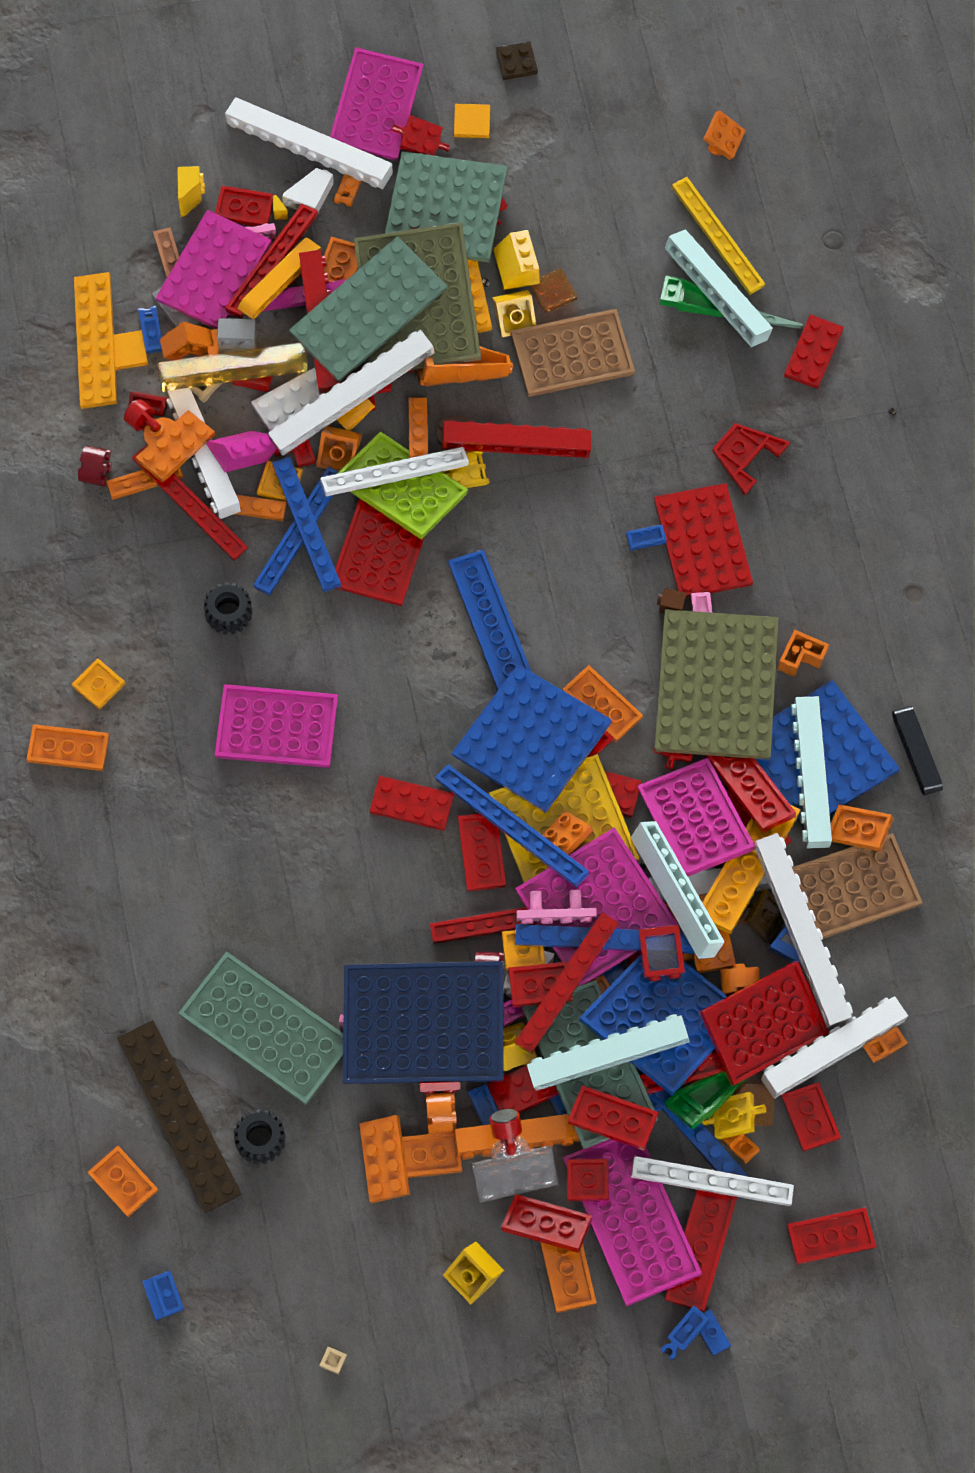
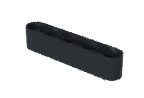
M908 706L892 711L894 724L921 793L925 796L942 791V780L913 707Z

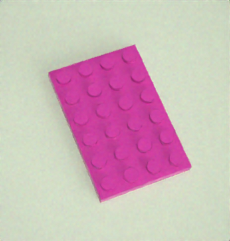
M355 47L330 137L371 155L398 161L401 150L399 148L401 134L391 130L393 124L403 128L406 125L412 111L424 64Z
M207 210L157 294L156 301L214 329H218V320L228 319L230 313L226 312L225 307L271 245V239Z
M224 684L215 758L330 768L338 694Z
M709 758L637 786L653 821L657 822L687 877L755 850V845Z

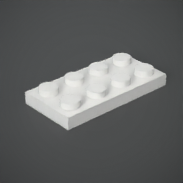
M315 368L251 401L252 407L269 432L275 425L284 423L288 416L300 412L301 408L306 404H312L316 401V398L319 396Z

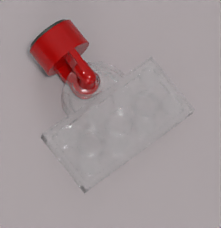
M503 1109L493 1113L489 1119L492 1135L494 1138L499 1139L496 1144L494 1143L492 1147L491 1159L472 1163L479 1202L482 1203L559 1185L551 1145L531 1150L528 1142L523 1137H517L523 1131L519 1112L513 1109Z

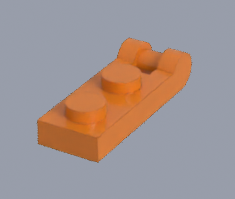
M344 174L339 189L335 194L334 203H343L348 207H352L361 181Z

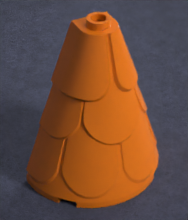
M480 347L482 360L434 365L433 358L425 357L423 369H417V382L421 386H433L508 377L509 373H512L513 363L510 361L509 355Z

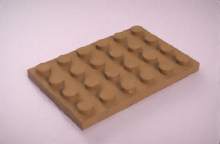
M617 309L511 331L512 341L528 397L635 375Z
M893 833L887 835L881 852L853 846L792 867L794 874L797 873L800 878L801 885L799 887L801 892H805L808 898V903L806 904L809 911L812 910L816 919L814 924L816 929H820L823 939L918 907L923 903Z

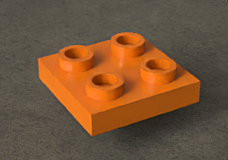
M718 110L715 112L703 140L709 144L708 151L717 156L723 155L728 160L734 158L746 130L722 111Z
M564 811L542 836L567 855H570L589 836L593 829L587 823Z

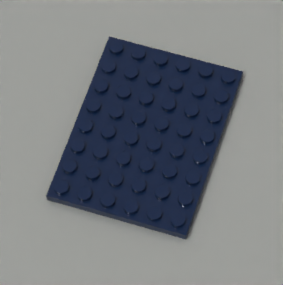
M503 961L344 965V1085L504 1081Z

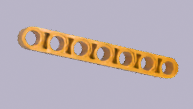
M304 238L242 299L238 310L251 319H255L302 273L299 253L321 250L322 248L309 238Z

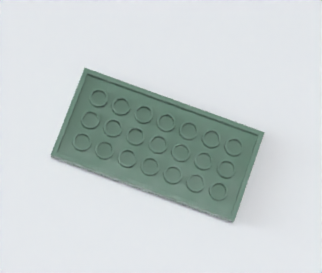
M397 236L289 329V332L340 383L448 288Z
M227 951L178 1013L180 1017L304 1105L309 1103L343 1058V1033Z
M596 980L577 987L572 994V1002H567L538 1044L543 1059L550 1057V1054L561 1051L564 1053L570 1051L569 1048L576 1045H581V1047L589 1045L588 1042L595 1039L602 1041L600 1037L579 1021L586 1010L602 995ZM539 1005L522 1008L527 1023ZM630 1062L555 1085L568 1116L571 1114L582 1085L654 1110L635 1066ZM573 1126L583 1149L609 1140L607 1137Z

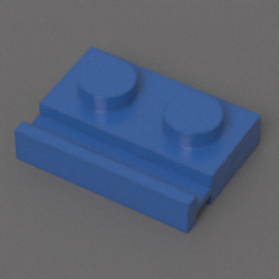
M171 1271L142 1281L156 1321L184 1311Z

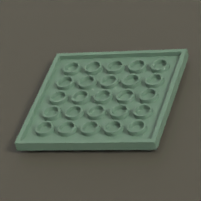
M402 151L385 234L462 222L467 260L490 263L508 167Z

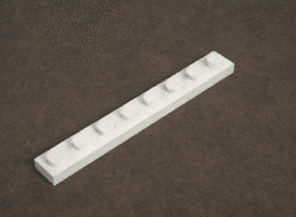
M460 447L321 477L320 483L325 496H331L468 466L469 460L464 448Z
M637 1156L633 1158L631 1178L785 1206H791L794 1188L792 1184Z

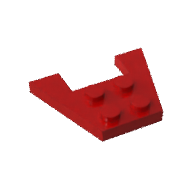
M735 423L714 446L712 452L743 495L746 496L757 480L745 473L744 469L763 448L779 458L788 448L790 442Z

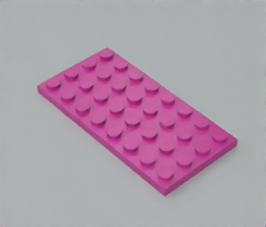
M609 1139L563 1157V1161L567 1168V1159H608L609 1200L581 1202L586 1214L592 1215L591 1226L627 1307L701 1276L702 1272L663 1184L631 1178L633 1158L635 1156L651 1159L647 1148L643 1151Z

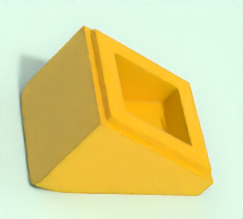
M274 195V219L287 220L288 211L277 195Z

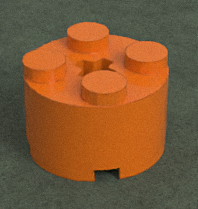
M735 964L732 969H721V991L725 995L730 996L760 980V968H746L745 964Z
M454 1093L426 1094L428 1133H452L457 1129Z

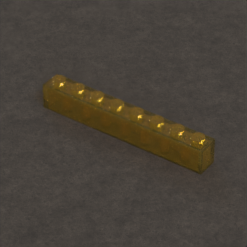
M300 343L158 363V376L162 391L307 371V356L304 347Z

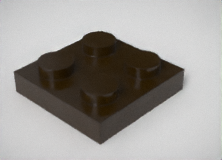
M530 41L496 47L503 80L538 74Z
M762 889L744 922L765 943L772 944L784 920L775 897L768 890Z

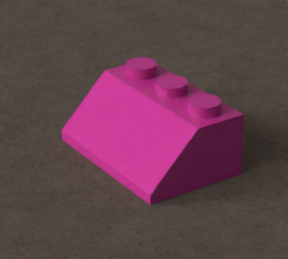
M254 431L207 441L206 443L224 472L265 463L267 460H270L277 449L268 434Z

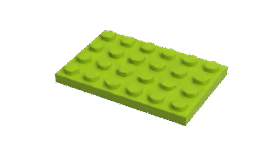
M379 432L337 474L409 459V450L382 432ZM437 472L350 492L422 540L467 495L468 489L443 472Z

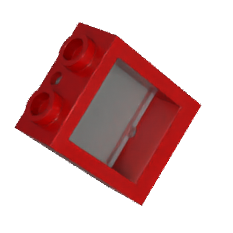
M679 925L639 929L638 937L644 979L649 978V981H659L662 976H668L669 979L681 978L680 974H684L685 969Z

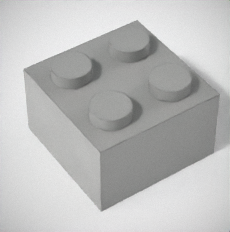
M255 319L218 320L220 356H242L245 358L256 356L257 330Z

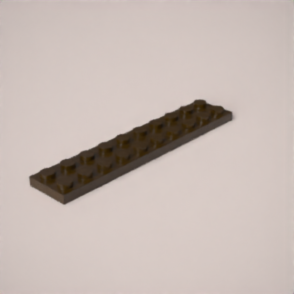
M151 1020L117 1037L204 1212L207 1213L242 1195L155 1022Z

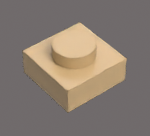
M327 1347L319 1366L339 1375L347 1354Z

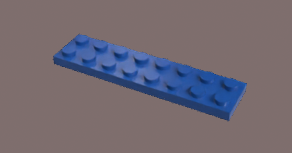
M480 550L448 560V565L498 691L518 664L529 671L531 669L485 552Z

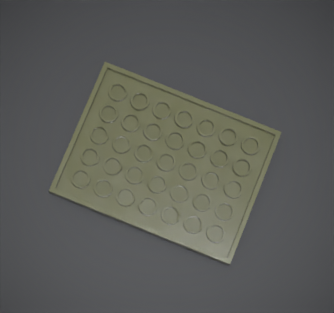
M462 222L354 238L358 270L398 236L448 288L370 356L371 363L377 360L381 353H387L396 343H402L411 333L418 332L419 330L424 333L434 347L435 353L428 357L433 358L434 365L482 360ZM425 360L410 370L423 369Z
M665 609L655 740L656 752L770 760L779 617Z

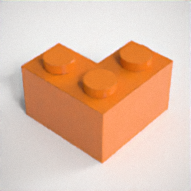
M188 322L180 323L160 338L163 357L176 362L189 353L204 357L208 354L207 347L214 346L210 329Z
M794 629L779 661L777 670L795 677L802 662L820 669L827 654L829 644Z

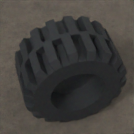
M225 582L223 586H221V583L217 584L216 589L212 587L210 589L211 593L207 592L206 599H204V611L206 621L212 629L215 628L218 633L223 631V634L227 635L228 632L236 634V630L241 632L243 626L247 627L249 625L248 621H251L252 618L251 599L248 592L244 591L242 586L237 587L236 583L229 585V582ZM225 603H234L238 606V609L232 614H222L218 611V608Z
M257 1109L256 1113L249 1111V1115L246 1116L244 1114L241 1117L242 1120H238L236 1123L237 1127L234 1128V1141L237 1151L248 1162L254 1161V1164H259V1162L267 1164V1160L274 1161L275 1156L279 1157L281 1149H284V1127L281 1120H278L274 1113L271 1115L268 1110L262 1112L261 1109ZM256 1128H266L271 1132L272 1137L267 1144L254 1146L248 1141L250 1132Z

